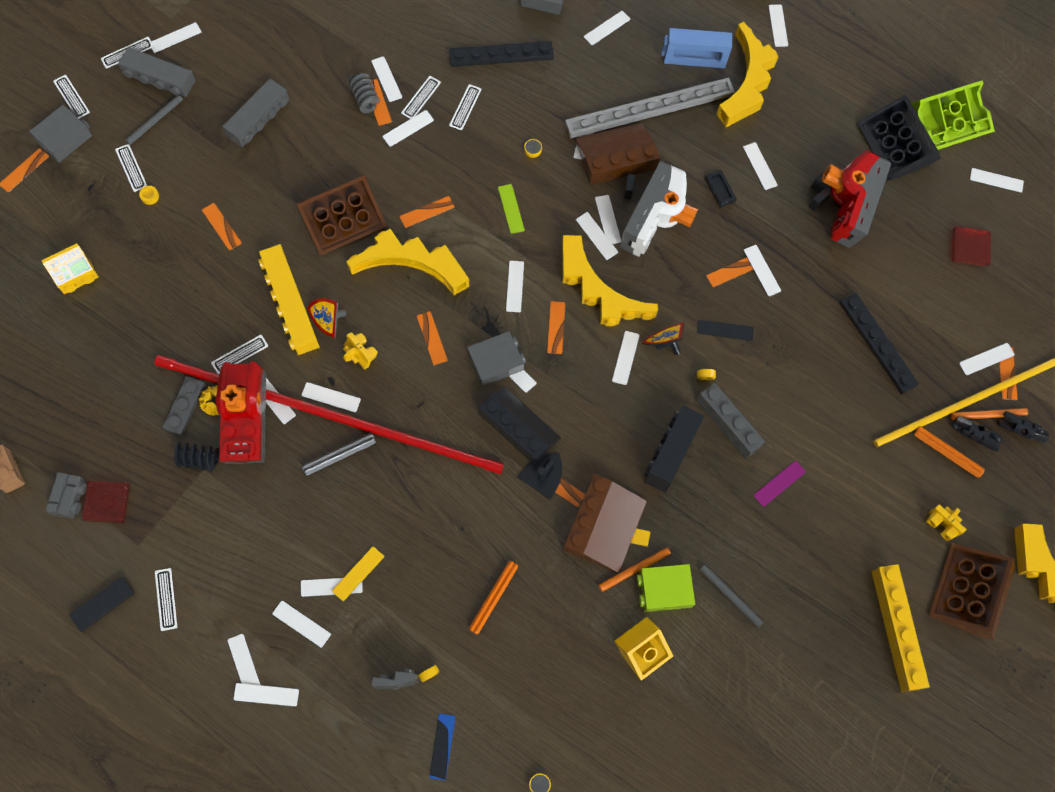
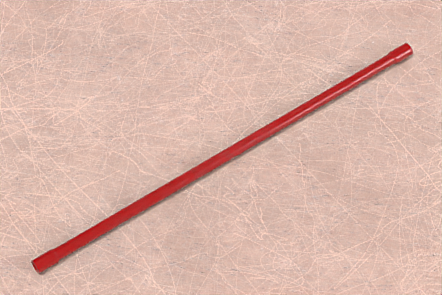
M157 355L154 364L156 366L218 384L219 374L187 365L162 355ZM266 389V400L472 464L500 475L502 473L504 463L475 456Z

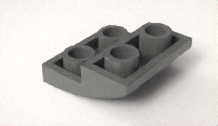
M401 668V672H395L394 680L392 676L379 674L378 678L373 677L372 687L378 690L405 688L418 683L419 677L415 674L414 670Z

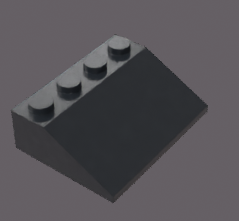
M906 95L857 122L874 154L891 162L887 175L889 180L923 169L941 159L938 149Z

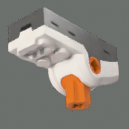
M663 161L659 162L623 232L620 244L621 249L639 257L641 253L644 254L657 230V226L667 228L676 225L678 222L688 227L691 226L698 209L685 204L687 186L685 171Z

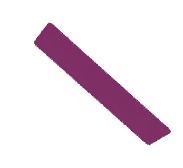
M794 461L756 492L754 497L764 507L805 474L806 471L797 461Z

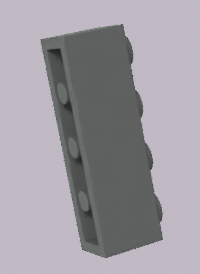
M129 47L118 63L123 75L126 77H133L144 84L149 83L160 90L165 89L176 96L187 97L195 83L191 70Z
M270 78L222 126L226 136L241 147L249 143L258 131H261L264 125L270 119H273L282 107L286 106L289 100L287 90Z
M716 383L700 393L697 399L698 404L745 459L762 447L765 440Z

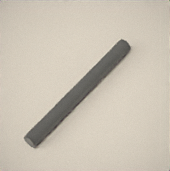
M177 95L125 141L129 145L133 144L183 101V98Z
M706 565L700 569L758 628L764 623Z

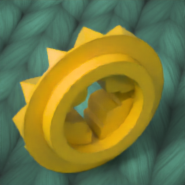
M218 385L208 386V389L202 391V395L199 398L201 409L206 414L213 416L219 415L216 405L210 402L212 395L216 397Z

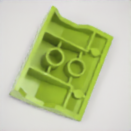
M983 80L911 102L912 107L938 150L995 131L990 111L983 106L980 95Z

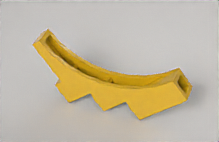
M745 22L738 24L735 33L745 55V80L731 98L719 105L716 114L725 127L761 109L764 99L760 92L768 88L771 80L767 70L775 67L778 59L777 52L769 44L763 47L761 41L755 37L751 28Z
M391 229L382 231L375 237L376 245L367 247L364 252L358 255L355 254L346 261L348 270L352 275L379 265H403L422 270L434 276L453 295L469 287L468 276L446 245L436 247L429 254L418 237L409 239L404 245H401Z
M563 235V283L568 285L581 284V304L588 306L600 304V324L611 327L619 325L620 318L625 320H632L634 318L651 320L656 318L658 304L643 303L629 299L603 283L587 261L583 250L582 236Z
M1021 524L1014 528L1018 574L1026 575V578H1038L1040 599L1048 600V603H1055V561L1047 546L1043 525Z

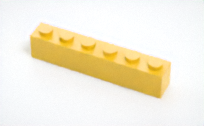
M281 244L259 251L261 259H258L261 269H266L267 274L264 277L267 285H272L273 290L270 293L273 301H278L279 306L276 309L279 317H284L285 322L282 325L285 333H290L291 339H288L291 349H296L297 354L301 355L320 348Z
M899 564L878 567L871 572L901 692L929 688Z

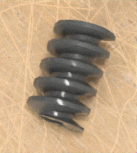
M362 73L351 76L348 79V84L362 113L374 111L380 100L369 75Z

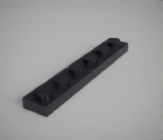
M552 41L449 48L451 67L553 60L554 58Z
M854 293L841 300L840 306L900 394L902 395L917 387L919 383L858 294Z

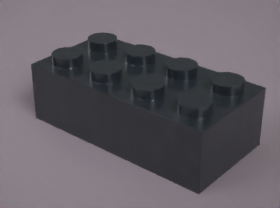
M684 405L680 411L676 410L661 443L644 473V476L647 477L644 483L666 493L704 415Z

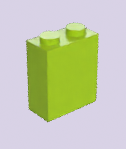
M690 564L642 568L639 575H637V585L642 590V595H639L640 606L644 607V612L692 608L695 605Z

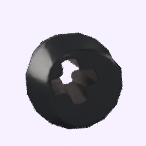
M181 442L177 443L174 452V460L177 467L199 468L202 471L207 468L209 472L216 468L220 457L219 447L216 448L215 452L212 451V446H209L207 451H205L204 445H201L199 450H197L196 444H193L192 448L189 449V443H185L182 448Z

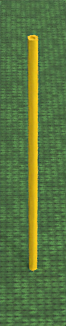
M1055 358L873 441L874 445L879 447L919 427H923L1055 366Z

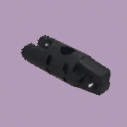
M1005 411L1003 416L1011 422L999 419L997 422L998 426L1030 440L1046 443L1049 439V432L1042 429V426L1009 411Z
M958 416L954 421L952 427L961 434L993 451H999L1000 442L1003 439L1000 435L961 416Z

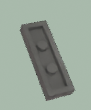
M186 376L162 428L164 431L183 436L202 395V391L206 386L204 382Z

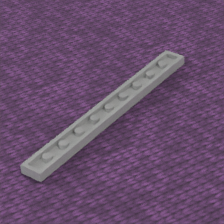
M725 78L565 120V126L570 138L727 98L733 96L735 91L730 79Z

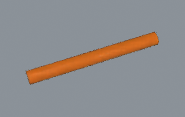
M1028 409L957 412L951 414V419L956 420L958 416L966 419L1004 417L1003 413L1005 411L1018 416H1027Z
M667 547L599 584L600 591L603 592L638 573L642 568H647L667 557L671 552Z

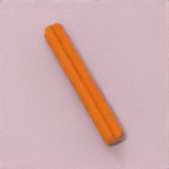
M919 427L915 431L914 435L977 478L984 473L985 469L923 427Z
M512 561L507 563L470 625L469 630L471 632L479 634L516 572L518 568L516 563Z

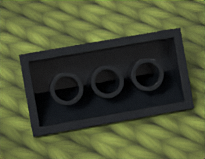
M506 387L493 393L479 406V415L534 465L561 439L557 433Z

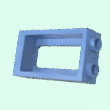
M670 28L668 35L664 37V46H662L661 56H664V64L725 68L732 49V33Z

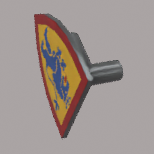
M320 298L313 301L307 309L315 325L323 333L336 338L337 318L345 317L346 311L344 309L338 310V302L333 299Z

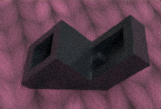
M824 172L817 176L811 185V188L818 194L809 205L813 212L826 202L831 193V186L821 180Z

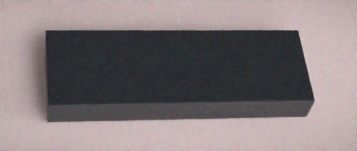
M120 577L69 614L79 631L83 632L135 593L125 578Z

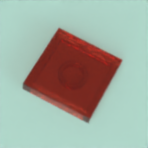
M955 226L953 229L952 261L989 266L991 264V231Z
M88 481L82 520L88 522L124 523L130 484L124 482Z

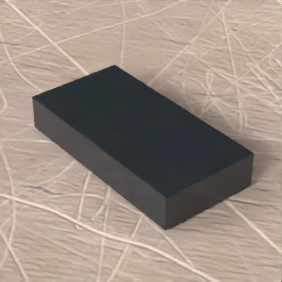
M722 170L705 175L704 179L720 208L736 202L737 198Z

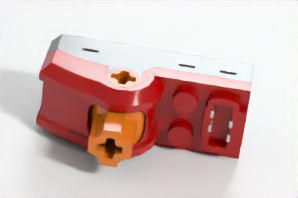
M866 150L844 170L832 164L827 167L821 180L831 186L832 197L842 206L837 212L836 216L838 218L831 229L832 240L850 248L868 235L891 166L890 161Z
M255 361L250 362V364H230L225 362L220 368L216 394V407L220 415L219 461L224 464L265 463L266 372Z

